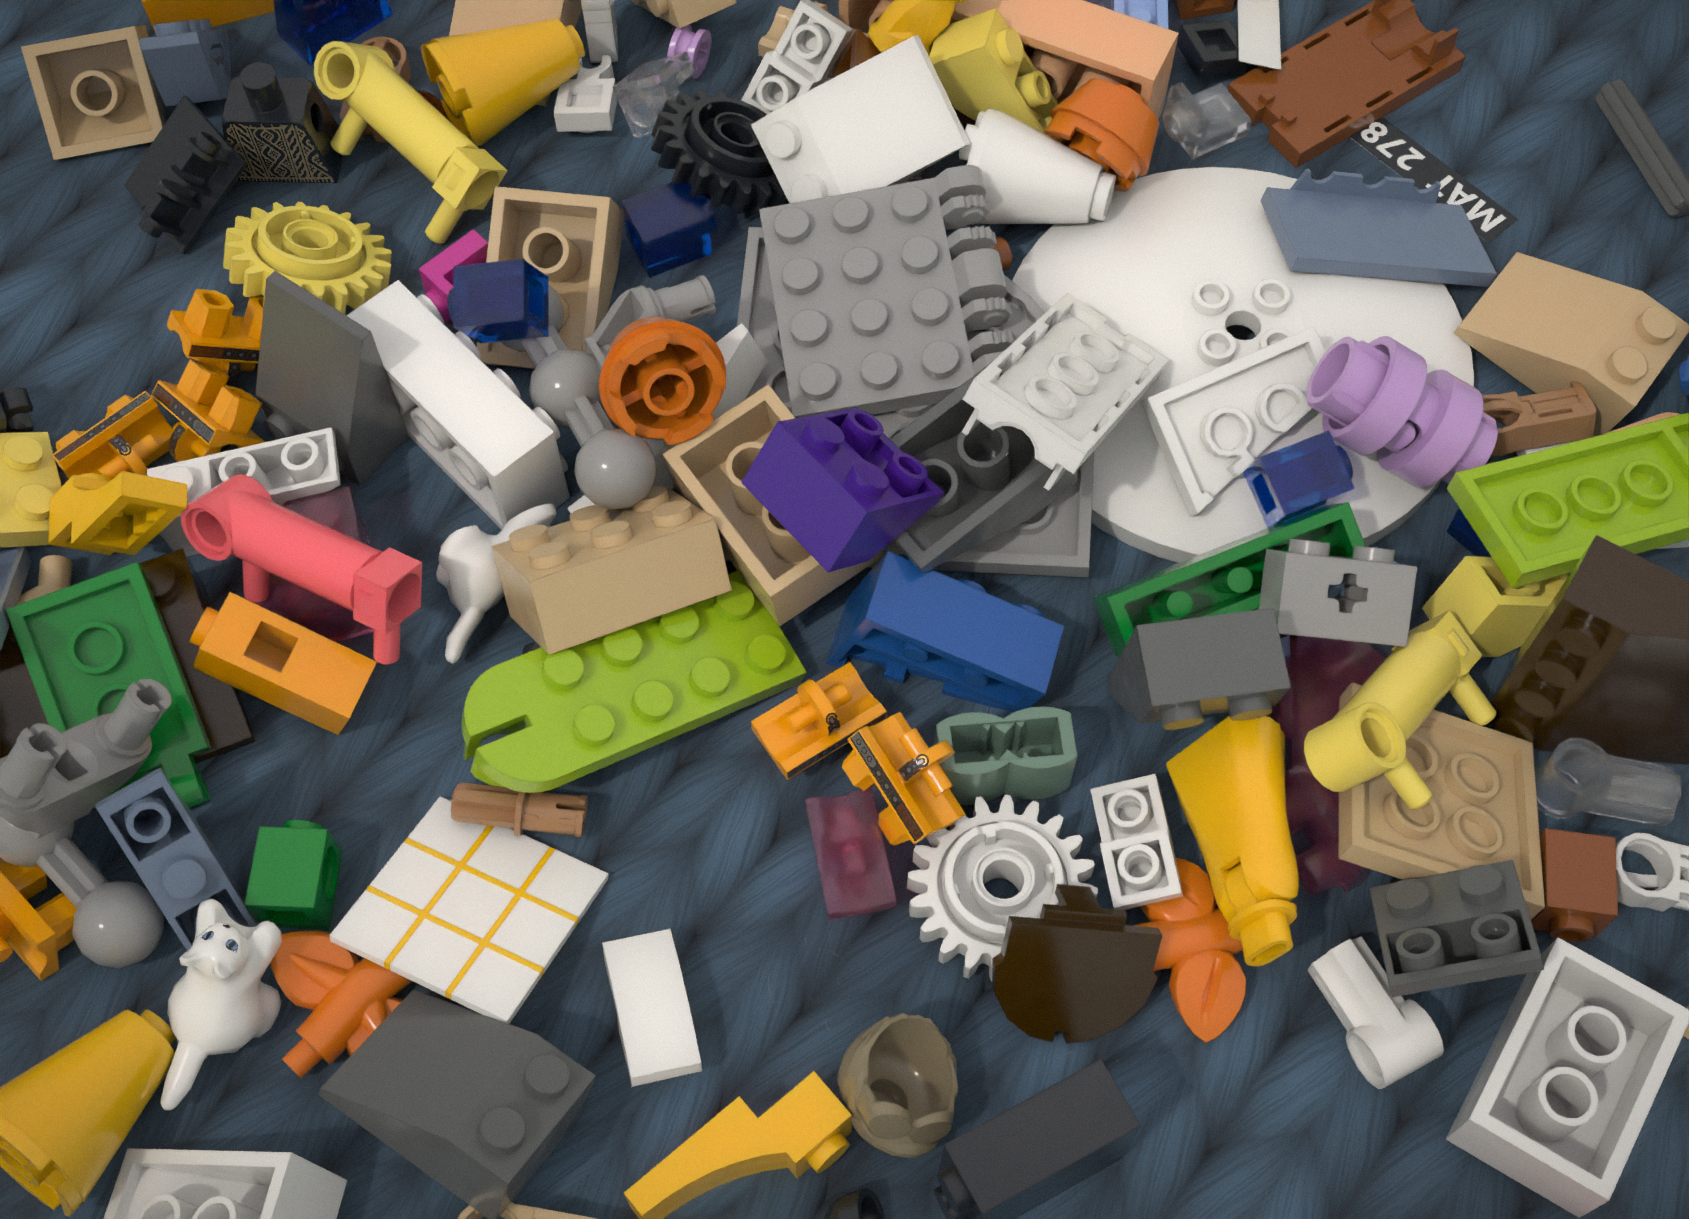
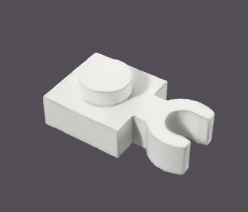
M603 55L601 64L592 69L583 68L582 58H580V71L572 76V79L559 86L554 109L557 132L578 131L581 133H593L596 131H612L618 94L611 57Z

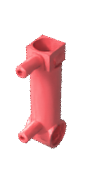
M242 474L228 478L187 504V508L181 513V524L189 543L197 552L211 560L221 561L232 555L242 559L245 599L253 603L267 600L270 597V573L353 611L354 620L374 629V659L384 665L393 664L399 660L401 623L421 608V561L390 547L382 552L273 502L269 492L261 483L250 476Z

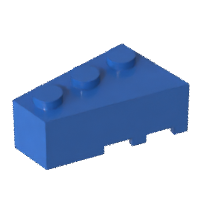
M886 551L847 598L826 664L842 667L847 664L849 657L886 667L884 679L903 684L906 673L944 682L942 694L1014 713L1031 707L1046 694L1064 626L1044 618V615L1034 607L1023 604H1011L992 596L981 585L973 581L955 580L932 569L922 574L906 554L896 555Z

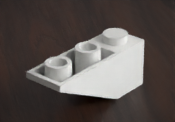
M332 427L147 469V476L187 484L188 504L228 478L242 474L250 476L261 483L269 492L273 502L292 511L299 510L341 485L335 432ZM181 514L159 533L173 551L183 548L187 556L200 554L189 543L183 532Z

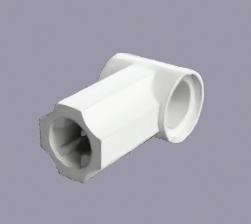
M1362 936L1352 940L1349 939L1330 949L1308 968L1307 971L1347 1030L1346 1042L1353 1061L1365 1079L1374 1087L1383 1089L1443 1055V1041L1431 1017L1417 1002L1411 999L1404 1000L1402 996L1392 997L1387 974Z

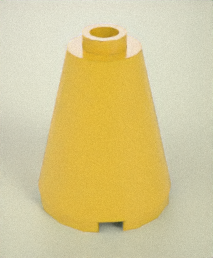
M558 18L434 38L421 45L422 58L431 84L437 82L444 99L439 102L445 115L476 146H482L580 71L579 59L585 56L584 46L576 29L572 25L565 27Z
M124 1010L0 1087V1167L25 1190L54 1210L61 1203L64 1215L70 1217L83 1205L169 1071L175 1055L171 1044L176 1040V1036L169 1025L150 1010H145L141 1015L130 1010Z

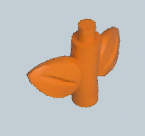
M1176 858L1183 897L1139 906L1151 922L1132 926L1159 928L1162 933V939L1153 970L1172 968L1169 988L1177 1012L1190 1031L1202 1042L1207 1043L1218 1038L1241 1009L1245 998L1246 978L1240 963L1233 954L1241 952L1243 949L1241 942L1229 935L1228 922L1219 908L1215 909L1216 900L1208 874L1198 865L1185 859Z
M298 931L281 934L282 943L270 962L274 977L286 997L296 1006L313 1010L308 1018L295 1030L302 1039L282 1058L301 1079L322 1058L331 1065L346 1048L351 1056L404 1000L393 996L412 982L366 958L359 961L355 953L330 942L329 935L331 933Z

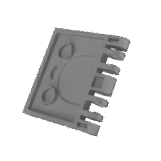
M974 165L945 169L935 178L759 209L791 410L795 418L856 407L873 415L938 403L994 361L1017 339L1012 330L1006 331V329L1002 331L997 330L996 332L979 333L968 341L966 332L1002 325L1004 322L1007 323V320L1012 315L1010 303H1007L1005 300L1007 287L1000 255L997 250L993 249L997 244L995 232H992L989 226L984 227V225L974 228L967 227L969 224L974 225L986 220L985 218L990 213L988 201L984 198L986 189L982 171L979 167ZM960 228L947 237L945 230Z

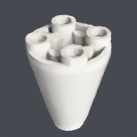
M990 108L986 112L980 111L975 125L967 124L965 133L971 144L959 150V159L968 161L967 165H974L981 169L986 189L984 198L988 201L990 213L985 218L986 220L976 224L1089 223L1091 218L1101 221L1105 220L1114 191L1116 175L1103 172L1102 165L1000 110Z

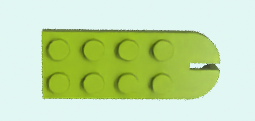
M1689 413L1459 471L1453 476L1447 490L1512 589L1571 573L1596 535L1634 554L1689 539Z
M736 571L728 574L731 591L550 655L541 647L486 670L473 683L466 697L461 719L462 734L465 741L463 757L466 760L474 756L470 772L475 778L489 785L505 787L525 793L544 792L801 684L807 672L777 622L740 573ZM507 734L503 738L480 747L483 740L491 735Z

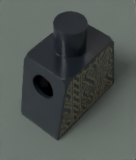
M256 62L246 66L242 70L240 77L230 81L222 117L224 138L248 164L237 181L338 183L342 155L333 150L330 142L339 126L314 83L306 78H277L274 68L267 63Z

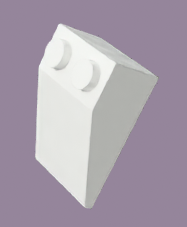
M919 35L913 36L809 90L751 124L789 203L896 185L971 144Z
M127 1148L103 1219H337L347 1180L291 1152Z

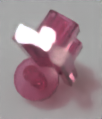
M1305 761L1289 769L1285 775V795L1290 835L1300 829L1312 846V848L1296 857L1299 880L1311 895L1338 885L1341 886L1345 893H1348L1363 884L1365 879L1362 876L1369 868L1338 859L1339 792H1333L1324 788L1313 776Z
M872 788L865 791L859 789L838 797L805 799L828 920L896 908L897 900L881 828L878 825L879 819Z

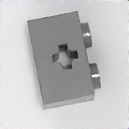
M1290 539L1288 551L1266 549L1259 610L1274 608L1279 634L1407 647L1417 566L1393 563L1395 550L1354 546L1353 558L1329 556L1331 543ZM1329 584H1345L1344 597H1328Z

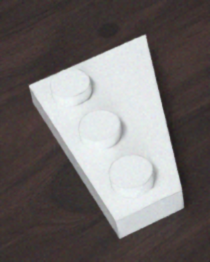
M1315 326L1141 401L1190 516L1196 515L1214 499L1213 497L1232 479L1243 473L1255 461L1258 455L1312 409V407L1308 406L1306 398L1307 386L1314 369L1326 353Z

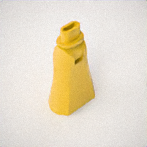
M1228 716L1166 762V767L1183 813L1203 856L1215 900L1220 912L1228 922L1229 935L1241 942L1244 960L1247 965L1263 966L1293 948L1289 925L1297 918V905L1290 902L1298 895L1299 874L1286 812L1285 735L1280 729V724L1270 717L1263 716L1251 720L1233 721Z

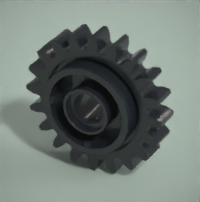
M697 89L694 98L679 92L675 102L667 99L662 111L658 114L651 133L654 137L651 150L661 154L658 162L659 167L675 169L671 180L674 184L686 183L691 188L690 196L693 198L703 196L711 200L714 208H719L721 204L729 205L736 214L740 215L746 205H749L756 214L760 215L759 209L766 208V206L783 205L785 201L789 202L751 124L765 117L766 113L751 104L741 101L743 97L739 99L728 98L723 91L719 90L716 97H709L702 89Z

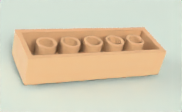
M839 0V20L852 29H859L862 32L868 33L870 24L876 22L894 0ZM966 0L963 3L956 4L949 24L997 8L1009 28H1014L1019 34L1023 49L1036 70L1042 71L1046 76L1051 93L1058 104L1090 79L1097 78L1115 85L1122 84L1131 88L1144 99L1145 105L1159 119L1164 107L1178 32L1084 0Z

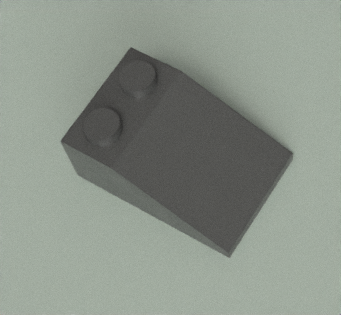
M274 271L266 279L256 396L263 403L261 407L267 417L263 424L275 439L332 427L335 432L339 474H343L359 486H362L409 436L372 332L277 271Z
M986 367L890 439L904 453L918 459L927 469L928 477L944 492V495L934 507L893 540L922 574L1029 520L1078 482L1077 471L1072 474L1065 470L1061 478L1049 491L1045 489L1044 485L1054 469L1051 470L1035 459L1034 446L1030 438L1018 428L1001 426L992 430L980 422L968 435L962 433L975 409L962 399L974 378Z
M1274 608L1137 625L1105 681L1107 693L1140 724L1161 721L1162 728L1165 730L1196 726L1204 721L1203 715L1229 712L1230 719L1233 721L1260 718L1272 713V706H1275L1291 688Z
M413 989L320 1088L319 1096L488 1219H498L580 1118L596 1075L538 1034Z

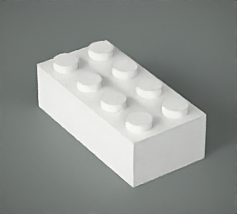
M397 280L346 315L372 332L408 435L501 530L505 523L521 512L547 503L553 504L557 508L570 498L564 472L568 470V466L558 450L556 440L560 438V432L554 421L540 407L531 410L521 400L516 385L503 370L498 368L492 372L482 362V357L477 347L465 333L458 331L456 334H453L444 325L440 312L427 296L421 294L416 298Z

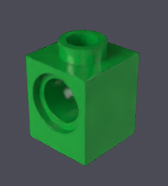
M305 820L286 821L283 827L259 826L245 899V906L259 924L263 921H269L278 928L330 930L343 853L328 829H324L317 823Z

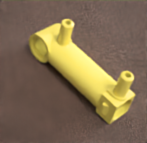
M332 41L324 45L317 53L314 62L316 84L327 97L343 100L350 106L330 142L333 150L341 155H350L367 124H369L434 184L432 188L444 198L425 229V233L434 243H445L464 211L469 209L484 210L494 194L495 186L498 187L508 170L485 149H478L468 137L395 72L392 59L386 51L377 46Z
M1450 610L1409 630L1407 647L1394 646L1392 653L1332 720L1308 732L1304 740L1306 762L1313 776L1322 786L1333 792H1344L1384 774L1406 806L1412 810L1419 809L1431 800L1432 792L1405 757L1406 742L1447 692L1451 693L1472 723L1484 726L1495 718L1496 710L1469 674L1482 654Z

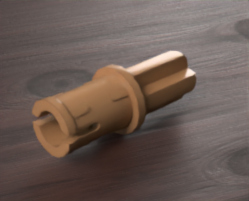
M462 782L457 784L452 795L451 817L456 822L513 828L514 836H522L523 830L582 838L588 796L550 792L525 793L505 787Z

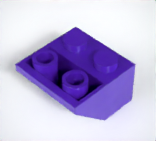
M858 407L778 421L741 481L753 496L828 573L868 562L934 507L944 495V492L928 477L925 466L918 459L898 448L883 433L882 424L873 415L860 410Z

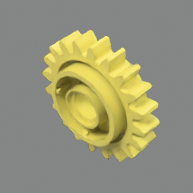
M275 202L271 212L267 213L260 208L253 207L251 208V219L237 216L235 218V228H227L223 268L230 270V283L244 284L243 296L254 297L262 294L265 298L266 279L274 271H277L345 314L346 305L357 309L389 286L392 252L390 249L384 248L385 238L382 235H370L371 225L369 223L354 225L350 221L351 213L337 214L330 211L326 205L318 208L306 206L303 202H297L295 206L284 207Z

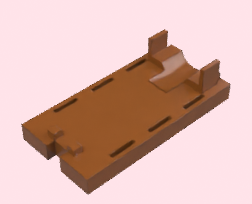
M1374 0L1281 53V70L1258 66L1228 83L1225 99L1252 126L1263 122L1270 129L1267 140L1295 168H1298L1379 118L1386 116L1460 72L1466 56L1455 47V40L1459 32L1457 28H1453L1447 33L1444 30L1438 33L1431 32L1420 22L1416 14L1415 4L1411 0Z

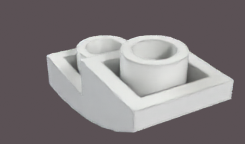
M800 0L775 50L766 52L741 101L755 106L768 115L794 98L823 84L854 29L810 0Z
M1156 774L1090 789L1102 841L1100 848L1114 910H1125L1183 897L1170 829Z
M671 929L603 942L604 961L615 1003L619 1034L632 1087L701 1072L702 1064Z

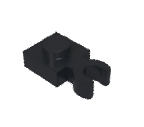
M1229 20L1181 25L1177 46L1198 79L1245 73L1249 63L1239 61L1238 30L1234 29Z

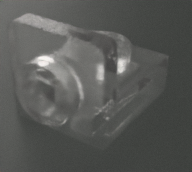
M687 51L643 63L613 87L632 135L635 138L651 135L658 114L662 111L666 100L675 102L674 97L678 96L680 92L678 86L695 72Z
M1182 82L1170 86L1166 108L1163 113L1164 127L1169 137L1173 141L1179 142L1192 159L1248 135L1252 120L1222 83L1194 95L1190 93Z

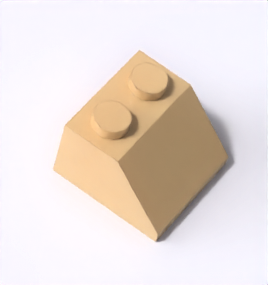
M146 25L21 46L54 160L138 145L155 140L166 121L163 99L141 52L138 39L149 37Z

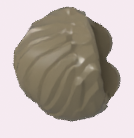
M905 1013L892 1017L886 1016L861 1032L846 1049L837 1075L840 1095L847 1105V1110L852 1115V1125L857 1133L872 1147L892 1156L917 1158L930 1153L939 1145L940 1139L950 1132L953 1123L958 1083L956 1056L952 1053L950 1043L940 1033L931 1019Z

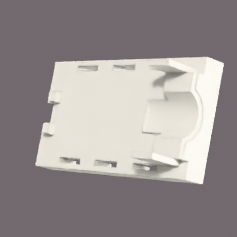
M1066 293L974 378L962 400L975 409L962 433L968 435L980 422L992 430L1001 426H1013L1022 430L1030 438L1034 446L1035 459L1051 470L1054 469L1044 485V488L1049 491L1061 478L1065 470L1074 474L1157 380L1169 359L1130 333H1127L1125 337L1105 324L1108 320L1107 318L1069 293Z

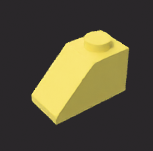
M1465 556L1422 609L1429 620L1450 610L1481 652V657H1500L1523 645L1568 578V575L1564 574L1512 589L1492 557Z

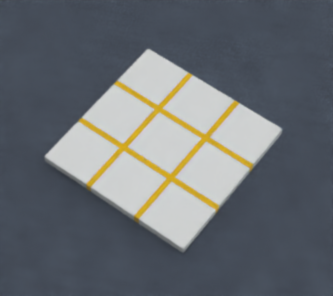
M440 796L329 935L330 942L482 1015L510 1024L607 882L609 874L526 835L514 836L513 829L456 822L451 817V801Z

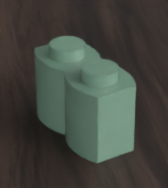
M1030 707L1011 713L1004 719L993 714L970 712L948 717L936 724L934 745L947 740L955 751L940 766L952 783L953 787L950 790L960 805H975L976 797L980 796L985 802H989L1002 794L1020 799H1044L1058 795L1070 787L1077 760V750L1071 713L1054 707Z

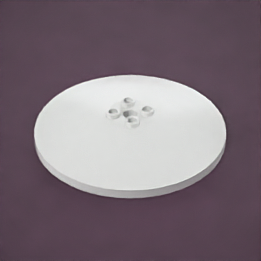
M1222 167L1188 168L1155 173L1135 179L1127 192L1114 190L1104 221L1091 218L1089 223L1054 224L1038 239L1023 259L1012 279L1017 286L1031 296L1045 313L1066 293H1069L1107 318L1108 320L1105 324L1125 337L1127 333H1130L1169 359L1157 380L1094 450L1091 523L1132 547L1178 563L1324 505L1349 502L1367 547L1400 527L1417 512L1438 488L1441 481L1423 488L1410 485L1379 465L1377 451L1370 455H1359L1326 436L1322 428L1323 414L1312 408L1286 433L1281 434L1258 455L1255 461L1243 473L1232 479L1218 492L1203 510L1196 515L1190 516L1141 401L1315 326L1326 352L1334 343L1344 337H1351L1358 342L1363 340L1370 343L1379 337L1389 336L1421 355L1427 364V374L1435 370H1446L1474 387L1471 348L1469 344L1454 334V331L1461 324L1462 318L1445 285L1433 282L1290 271L1260 200L1267 187L1290 189L1297 179L1271 172ZM1232 325H1243L1250 328L1256 337L1250 340H1239L1227 332L1226 328Z

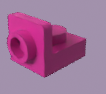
M474 229L419 268L425 290L424 295L436 306L444 320V324L449 322L455 329L465 334L474 329L466 300L474 298L483 292L488 242Z

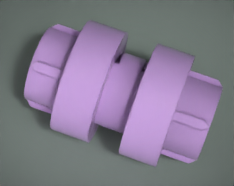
M1389 336L1379 337L1370 343L1363 340L1358 342L1351 337H1344L1338 340L1323 355L1314 369L1307 386L1306 398L1308 406L1323 414L1322 428L1326 436L1359 455H1370L1377 451L1378 462L1383 469L1417 488L1430 486L1437 481H1444L1449 484L1456 472L1485 465L1497 441L1498 430L1496 420L1483 412V397L1478 389L1446 370H1435L1427 374L1425 359Z

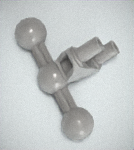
M704 275L653 291L650 287L645 288L642 285L628 289L613 303L594 334L584 338L586 353L576 349L568 350L558 333L562 329L564 309L558 292L547 282L534 276L512 277L500 285L489 299L487 318L493 335L506 347L518 352H527L536 367L531 374L529 387L534 407L543 409L557 426L562 428L570 427L579 442L581 449L577 454L574 469L576 480L581 492L596 505L608 509L631 508L647 497L655 482L657 471L656 460L650 445L636 433L634 437L624 429H614L603 410L604 407L599 393V378L609 347L623 328L642 318L664 317L687 322L705 315L715 314L716 307L713 304L715 303L714 293L708 279Z
M140 679L137 684L135 682L130 684L113 713L100 715L61 733L50 725L40 723L32 725L30 730L25 728L21 731L9 754L0 759V858L15 866L33 867L39 865L77 908L73 919L72 936L82 955L101 966L118 969L140 963L158 947L164 929V914L150 892L135 882L123 880L108 882L71 841L74 831V821L88 815L97 802L105 799L126 783L141 768L149 756L152 748L150 733L172 702L168 690L162 684L152 679Z

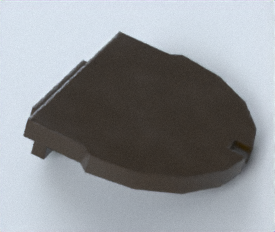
M1057 884L1055 895L1060 905L1043 904L1040 918L1009 916L1001 953L992 958V988L1006 1018L1030 1037L1053 1043L1055 1032H1063L1066 1044L1091 1041L1122 1027L1145 1005L1158 979L1153 969L1162 933L1159 928L1125 925L1127 919L1125 910L1100 908L1091 887Z

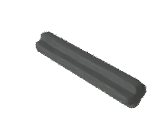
M1617 79L1611 83L1606 82L1600 87V92L1595 97L1600 109L1668 216L1676 219L1683 215H1689L1688 177L1626 81Z

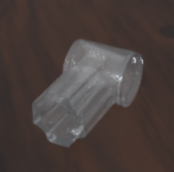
M1569 738L1562 741L1535 770L1537 808L1544 814L1556 819H1568L1578 815L1580 812L1665 827L1674 819L1676 806L1681 797L1680 775L1674 773L1673 767L1607 755L1596 743L1584 738ZM1563 773L1570 776L1576 784H1573L1568 779H1566Z

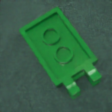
M135 562L5 609L48 725L56 728L60 733L100 715L113 713L130 684L133 682L137 684L140 679L155 680L162 684L170 693L172 702L150 733L152 748L149 756L141 768L112 794L161 768L189 809L212 800L204 778L193 759L194 755L212 748L141 564Z

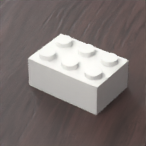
M1557 937L1541 954L1544 970L1526 974L1446 1140L1578 1218H1581L1610 1200L1687 1028L1689 1009Z

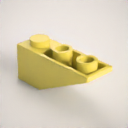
M997 8L949 24L934 40L929 58L955 109L975 121L980 111L986 112L990 108L1000 110L1044 133L1052 120L1050 111L1058 105V102L1051 93L1049 82L1044 73L1036 70L1025 53L1019 34L1014 28H1009Z

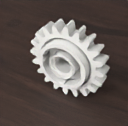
M1004 795L999 812L997 813L990 812L987 803L981 796L976 797L973 818H968L965 815L950 825V830L944 828L927 837L932 847L916 845L914 848L913 862L920 869L908 872L907 889L919 893V895L910 900V917H930L920 928V940L922 942H930L937 938H944L940 947L938 961L944 964L959 953L964 955L963 976L968 979L976 972L978 966L984 963L989 966V975L992 982V958L1001 953L1009 916L1040 918L1043 904L1060 905L1055 895L1057 884L1091 887L1095 898L1097 897L1098 888L1082 883L1092 876L1095 866L1094 861L1089 859L1074 860L1080 851L1083 841L1082 837L1074 835L1063 840L1058 838L1063 822V817L1060 814L1049 819L1045 824L1037 822L1039 802L1032 801L1022 815H1017L1014 813V805L1010 795ZM992 879H1006L1016 886L1019 893L1012 898L1000 899L991 895L984 887V884Z

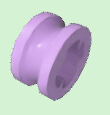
M691 25L680 29L676 28L667 54V67L669 71L679 73L682 69H685L688 77L698 79L703 73L709 58L712 42L710 31L699 29L694 33Z

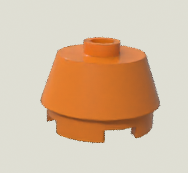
M1093 78L1050 111L1052 120L1044 133L1102 165L1103 172L1116 175L1114 190L1127 192L1137 176L1147 174L1159 129V121L1151 109L1145 105L1144 99L1131 88L1122 84L1115 85L1106 80Z
M664 317L642 318L623 328L609 347L599 378L601 402L610 419L631 436L635 437L636 433L641 438L664 439L667 445L678 444L694 438L712 424L714 420L712 413L719 404L724 389H726V365L718 345L701 329Z

